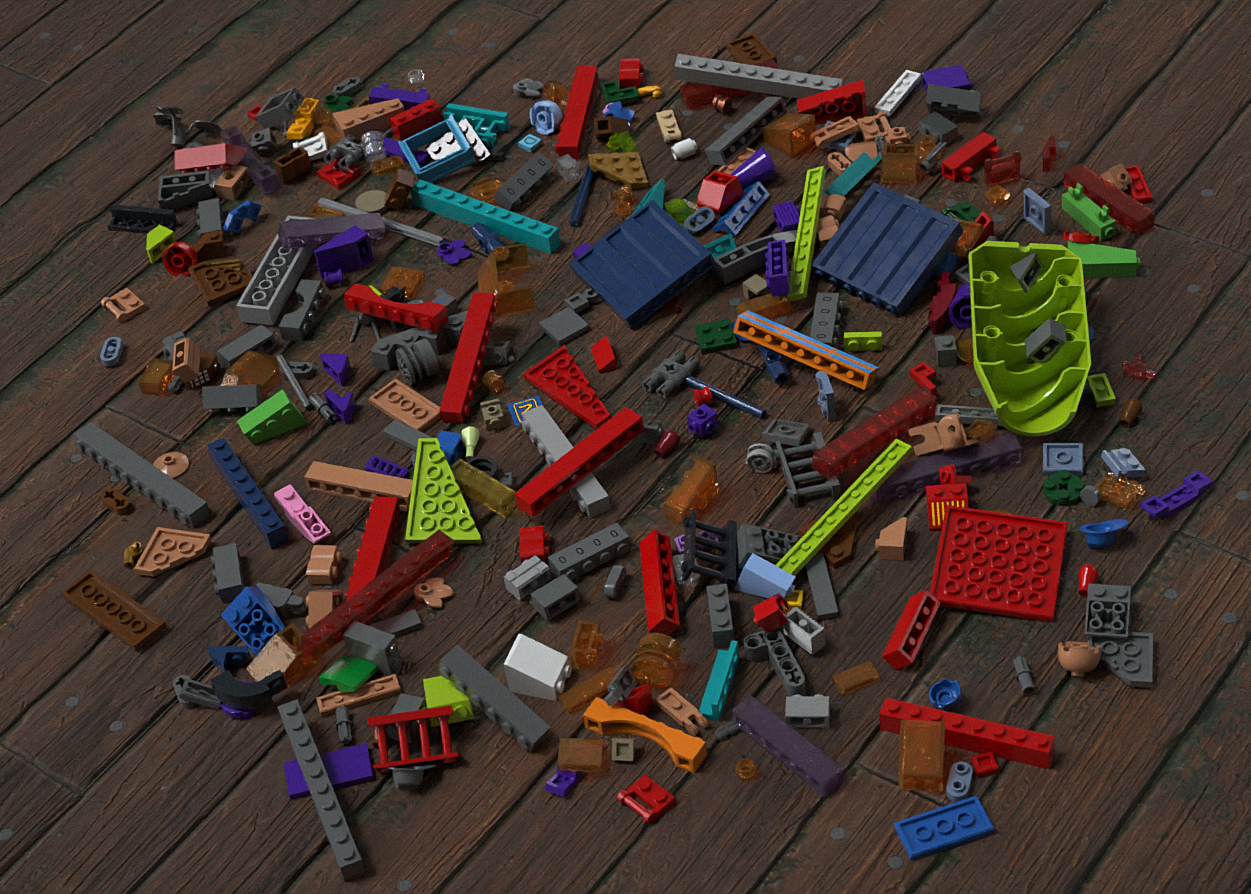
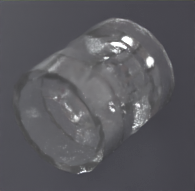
M371 131L362 136L365 159L368 162H380L387 157L381 132Z

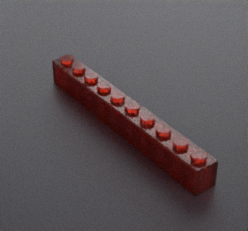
M440 529L302 633L299 650L313 661H316L344 639L343 634L353 621L365 623L450 557L454 540Z

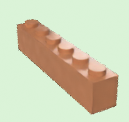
M313 461L304 476L309 491L370 503L374 502L375 497H398L400 509L409 510L413 483L411 479Z

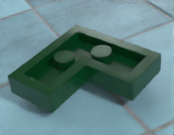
M617 80L601 83L606 105L618 101L621 102V105L639 101L636 86L619 89Z

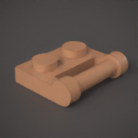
M881 111L875 116L857 119L859 130L865 142L875 141V137L880 135L884 137L885 141V136H888L887 129H891L886 112ZM878 123H882L885 132H880Z
M128 288L121 290L110 298L104 297L101 300V305L116 315V319L120 322H124L146 309L145 303ZM115 304H118L124 311L119 310Z

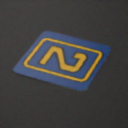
M534 396L509 403L507 406L514 424L520 425L523 421L522 413L543 404L539 396Z

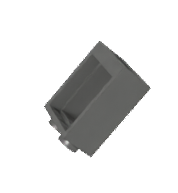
M293 87L270 97L255 118L264 129L270 128L291 119L305 98L296 87Z

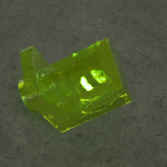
M626 131L620 134H613L609 138L606 148L611 151L621 147L625 153L632 151L636 143Z

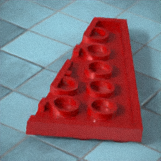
M565 345L523 373L526 381L595 429H598L602 424L611 419L610 413L602 401L598 399L594 389L592 390L590 387V383L579 366L575 364L573 357L567 352Z

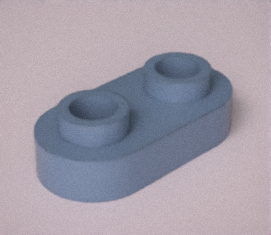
M706 206L701 207L685 220L684 229L690 234H697L713 221L715 217L713 210Z
M110 337L104 342L100 354L103 365L113 366L119 361L123 349V344L119 337Z
M956 762L951 766L946 787L947 796L950 800L958 802L967 799L969 796L973 777L970 764Z

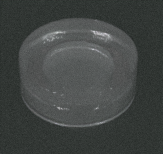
M414 69L407 74L410 83L416 84L424 80L422 70Z

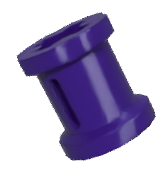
M341 269L331 273L324 272L326 287H330L333 284H344Z

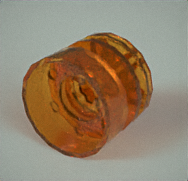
M650 633L641 637L631 667L632 676L642 685L649 684L651 688L660 689L668 687L672 684L682 653L681 646L676 640L665 634Z

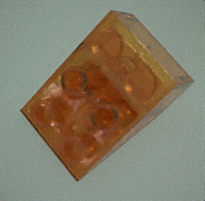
M292 623L271 638L247 666L246 670L257 682L280 669L287 682L318 663L319 660L314 645Z

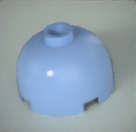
M546 100L537 102L534 107H531L530 121L532 125L536 126L538 133L543 135L550 134L560 127L563 116L560 107L556 103Z

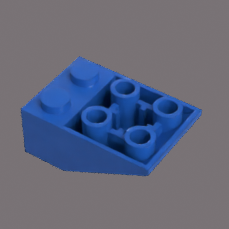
M246 586L221 614L224 620L258 658L286 630L271 601L257 586Z

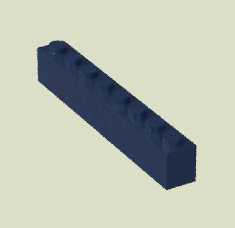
M223 437L207 444L211 461L271 550L289 542L284 524L225 438Z

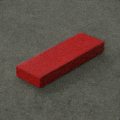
M1139 165L1124 167L1132 180L1127 187L1134 205L1152 203V195Z

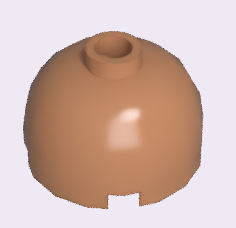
M1074 641L1066 642V646H1063L1062 642L1058 644V660L1066 670L1072 671L1071 675L1084 676L1085 672L1094 670L1100 662V645L1096 644V648H1091L1090 643Z

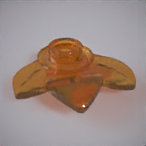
M930 135L920 137L917 142L912 143L908 147L907 154H915L917 161L920 163L936 147L935 139ZM941 151L934 157L936 160H940Z

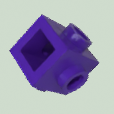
M702 404L687 415L689 430L701 438L719 426L717 412L705 404Z

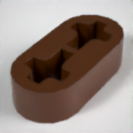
M112 488L102 492L101 499L103 504L113 513L123 516L130 512L129 500L120 492Z

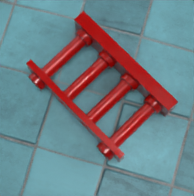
M454 706L367 718L368 726L374 727L378 738L381 764H374V769H379L380 773L392 771V769L388 768L437 760H443V763L456 762L455 758L460 757V753H452L448 724L450 715H455ZM430 718H437V721H440L444 751L442 755L431 756L427 727ZM410 721H416V724H419L423 755L421 758L410 759L406 726H408ZM389 724H395V727H398L401 761L389 762L385 729H387Z

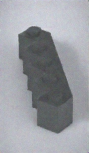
M468 310L449 316L448 322L437 332L415 327L379 339L370 351L374 367L390 371L397 362L395 352L397 349L401 348L404 351V347L408 345L414 352L413 343L424 338L428 340L434 353L437 355L440 354L447 343L458 346ZM494 324V326L491 327V329H490V332H491V333H492V331H493L494 328H495V324Z

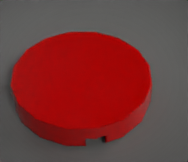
M1064 231L1062 238L1070 241L1098 244L1100 237L1089 233L1074 231L1069 234V231Z

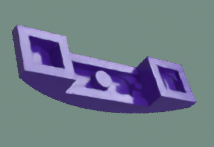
M1198 470L1184 478V483L1180 487L1160 498L1154 495L1140 503V507L1153 517L1159 518L1172 515L1197 500L1213 484V480Z

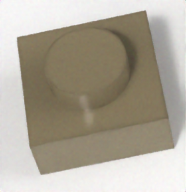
M612 738V760L634 761L635 738Z

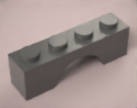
M300 281L296 289V295L299 305H302V307L293 313L284 315L279 325L282 340L303 341L305 335L308 334L309 326L314 321V315L319 310L321 300L325 297V289L322 287L321 281Z

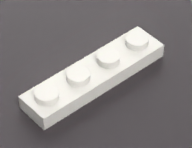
M906 70L874 107L875 113L884 111L887 116H891L919 83L921 74Z

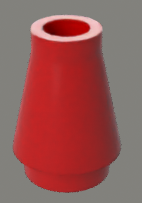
M1083 565L1078 571V593L1084 597L1088 595V584H1095L1099 577L1098 569L1092 565Z

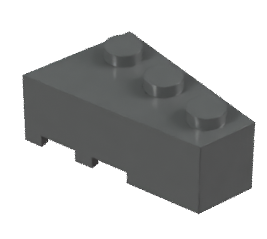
M928 84L926 105L929 114L936 111L941 115L981 117L983 101L981 92Z

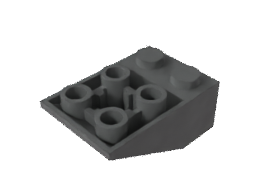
M742 523L737 532V568L743 569L752 553L776 565L798 542L797 535Z
M1088 584L1084 636L1128 639L1131 586Z

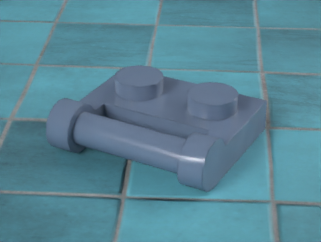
M819 371L816 373V381L819 388L818 405L821 406L822 414L827 416L828 422L835 421L834 391L827 373Z

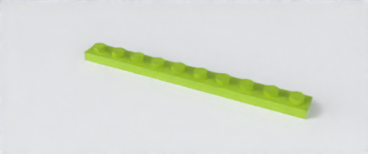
M824 166L807 170L790 273V294H787L790 302L806 298L826 175Z
M895 439L775 566L795 576L913 452L912 446Z

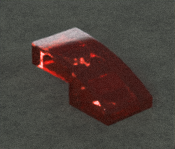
M1051 136L1044 146L1043 172H1050V161L1056 160L1055 136Z

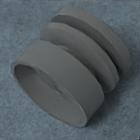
M426 338L413 343L414 352L408 345L404 347V351L401 348L395 351L399 370L409 385L415 384L416 380L418 382L422 381V372L427 378L440 373L437 357Z

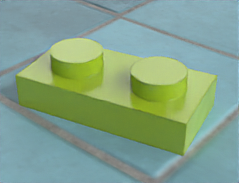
M882 331L844 333L845 351L882 350Z
M1105 373L1087 376L1086 381L1090 386V392L1096 407L1116 404V398Z

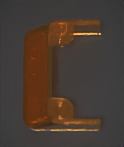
M526 243L496 247L477 270L479 293H492L499 303L498 312H495L494 317L536 310L532 286L514 289V285L510 281L498 282L497 272L529 267Z

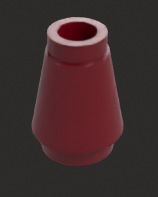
M673 430L664 432L654 449V453L658 457L663 458L679 445L680 436Z

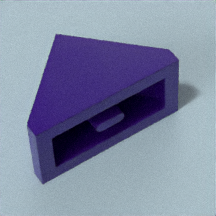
M321 354L320 359L323 369L342 387L345 386L351 369L348 354Z

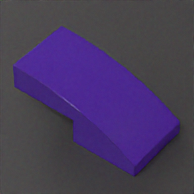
M567 756L557 765V773L545 783V790L565 797L580 778L586 767V762Z

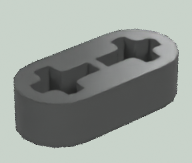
M351 77L339 83L333 88L334 95L337 97L350 96L361 89L360 79Z
M287 362L297 380H306L314 375L313 366L309 362ZM279 366L281 377L288 379L281 366Z
M613 566L605 583V597L617 598L626 577L625 566Z
M180 675L174 679L173 687L181 707L189 710L196 707L198 703L179 698L182 690L181 685L184 684L185 678L190 679L187 675Z

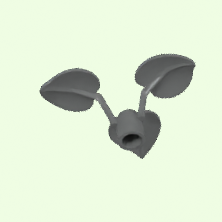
M156 106V109L161 113H154L153 115L156 125L173 122L171 145L175 147H184L185 138H189L193 127L204 130H217L221 133L223 131L218 124L212 121L196 120L190 125L187 133H184V129L177 128V121H181V118L176 116V114H183V110L174 106Z

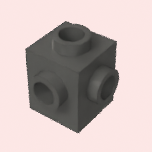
M270 128L251 133V147L259 155L277 150V136Z

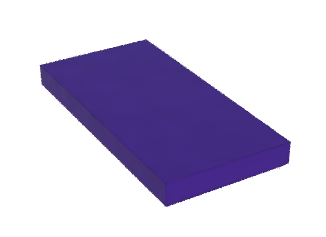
M367 743L319 754L333 790L374 780ZM298 761L285 762L284 767L290 800L310 795Z

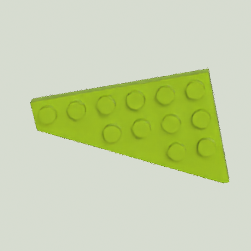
M418 438L405 536L406 543H482L481 536L438 439Z

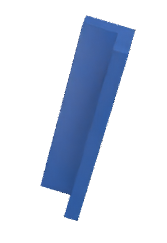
M759 181L747 187L743 191L744 194L731 205L712 228L715 233L724 228L733 237L740 231L770 195Z

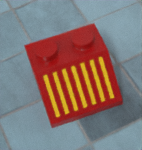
M966 483L926 486L929 531L942 530L946 505L968 508Z

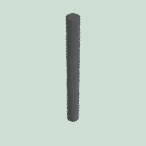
M278 355L276 359L305 410H310L312 405L283 355Z

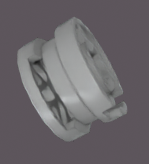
M762 443L751 445L747 452V468L755 470V473L770 471L774 459L773 449Z

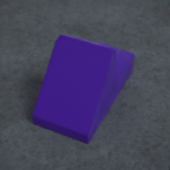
M331 389L325 391V399L330 404V408L346 425L350 423L355 409L353 393L350 392L340 397L339 394H335Z

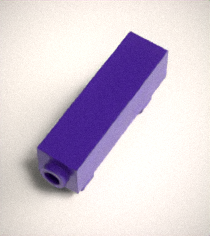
M382 83L381 87L373 86L369 94V105L398 98L405 111L426 100H430V94L426 93L427 88H419L418 92L390 89L388 88L389 83Z

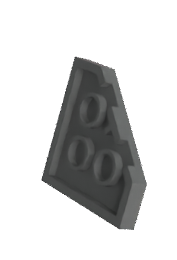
M1128 632V639L1088 636V643H1090L1091 648H1096V644L1101 646L1100 662L1131 687H1152L1153 633Z

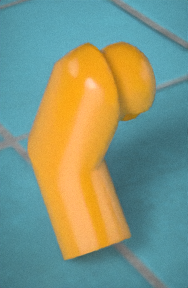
M647 86L638 89L639 97L653 94V97L656 98L662 94L659 86Z

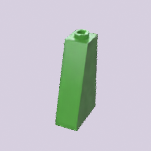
M1068 241V250L1082 259L1083 278L1136 277V271L1140 269V258H1136V250Z

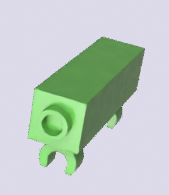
M1077 183L1075 189L1069 187L1068 192L1062 194V209L1092 235H1098L1100 242L1115 235L1116 221L1109 216L1110 209L1103 205L1102 210L1084 195L1083 186Z

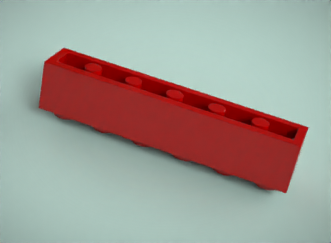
M654 529L640 542L648 632L665 639L680 624L670 537Z

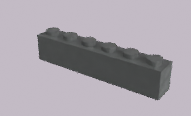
M766 97L705 149L710 164L726 165L787 112L782 97Z
M458 644L440 660L438 670L442 677L454 683L459 692L465 693L475 706L482 708L488 718L500 724L503 731L509 735L511 734L522 748H526L531 752L548 736L551 727Z

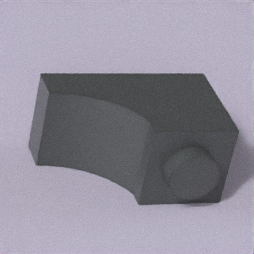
M955 336L934 337L938 367L957 366Z

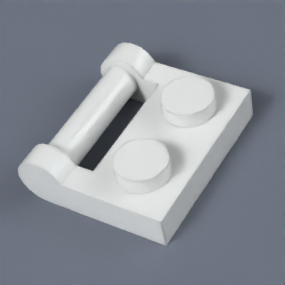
M324 132L300 143H293L294 149L302 147L308 151L310 162L324 157L329 152Z

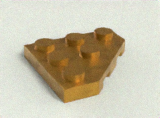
M638 152L588 154V163L592 171L605 173V177L615 182L619 180L630 189L648 187V181Z

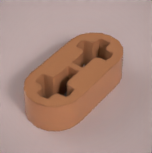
M834 152L828 155V166L839 176L852 164L841 153Z

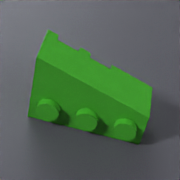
M283 389L237 420L243 434L253 445L308 424L301 410Z

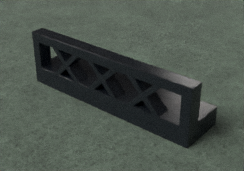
M112 204L110 211L113 218L107 227L111 231L148 234L158 225L167 226L169 230L173 231L178 222L174 210ZM117 222H123L120 225H115Z

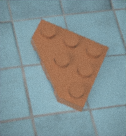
M157 527L134 567L135 574L154 577L204 554L211 542L210 534Z

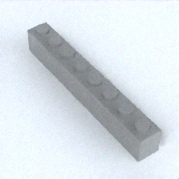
M543 405L522 413L523 421L521 425L523 430L528 432L531 441L537 444L540 454L545 455L549 466L573 448ZM592 472L569 489L573 500L578 501L581 511L583 513L586 512L589 518L611 509L608 494Z

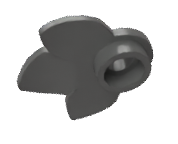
M523 79L513 86L516 95H527L530 97H540L538 91L545 88L543 83L533 81L532 79Z

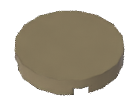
M380 190L364 192L356 199V208L379 215L388 208V206L384 205L386 193Z

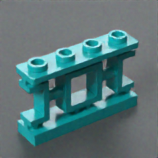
M450 103L446 106L447 112H444L445 120L452 114L457 124L466 118L471 126H475L474 131L487 149H492L495 147V143L498 142L495 133L497 130L505 131L510 127L509 116L505 112Z

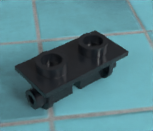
M393 286L384 292V295L381 294L380 297L402 303L405 299L406 286H403L401 289L398 286Z

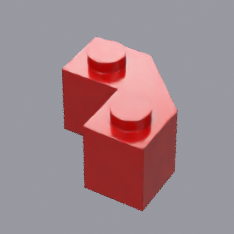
M778 593L753 607L755 613L753 619L759 628L762 627L768 633L788 622L786 613L791 608L783 596Z

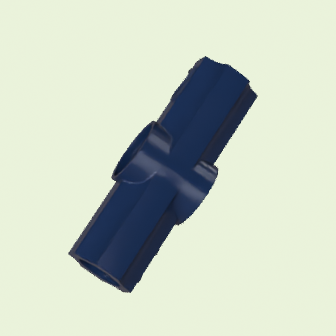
M480 222L474 224L471 233L479 241L483 252H488L496 261H505L509 253L501 243L498 234L495 231L491 232L485 224Z
M761 344L758 345L759 352L767 366V372L771 374L775 384L780 386L786 385L791 380V376L782 359V354Z

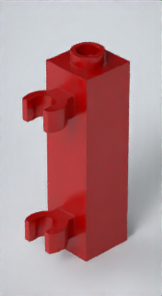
M985 132L979 134L941 162L942 176L953 182L961 178L967 182L972 180L973 176L970 173L973 172L974 168L989 157L994 161L1001 158L997 154L1001 151V148L996 146V138Z

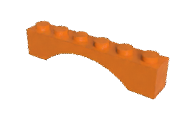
M598 697L595 698L583 714L585 728L601 735L633 734L648 738L663 747L672 757L676 766L689 772L695 773L707 757L706 742L701 738L690 736L681 730L666 726L662 722L651 720L645 715H639L630 711L628 708L615 704L609 706L603 699Z

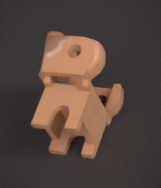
M957 413L943 417L940 422L935 421L908 430L910 436L922 434L925 437L924 443L913 447L916 456L943 449L946 452L978 442L977 438L967 440L960 414ZM951 426L956 428L955 432L951 430Z

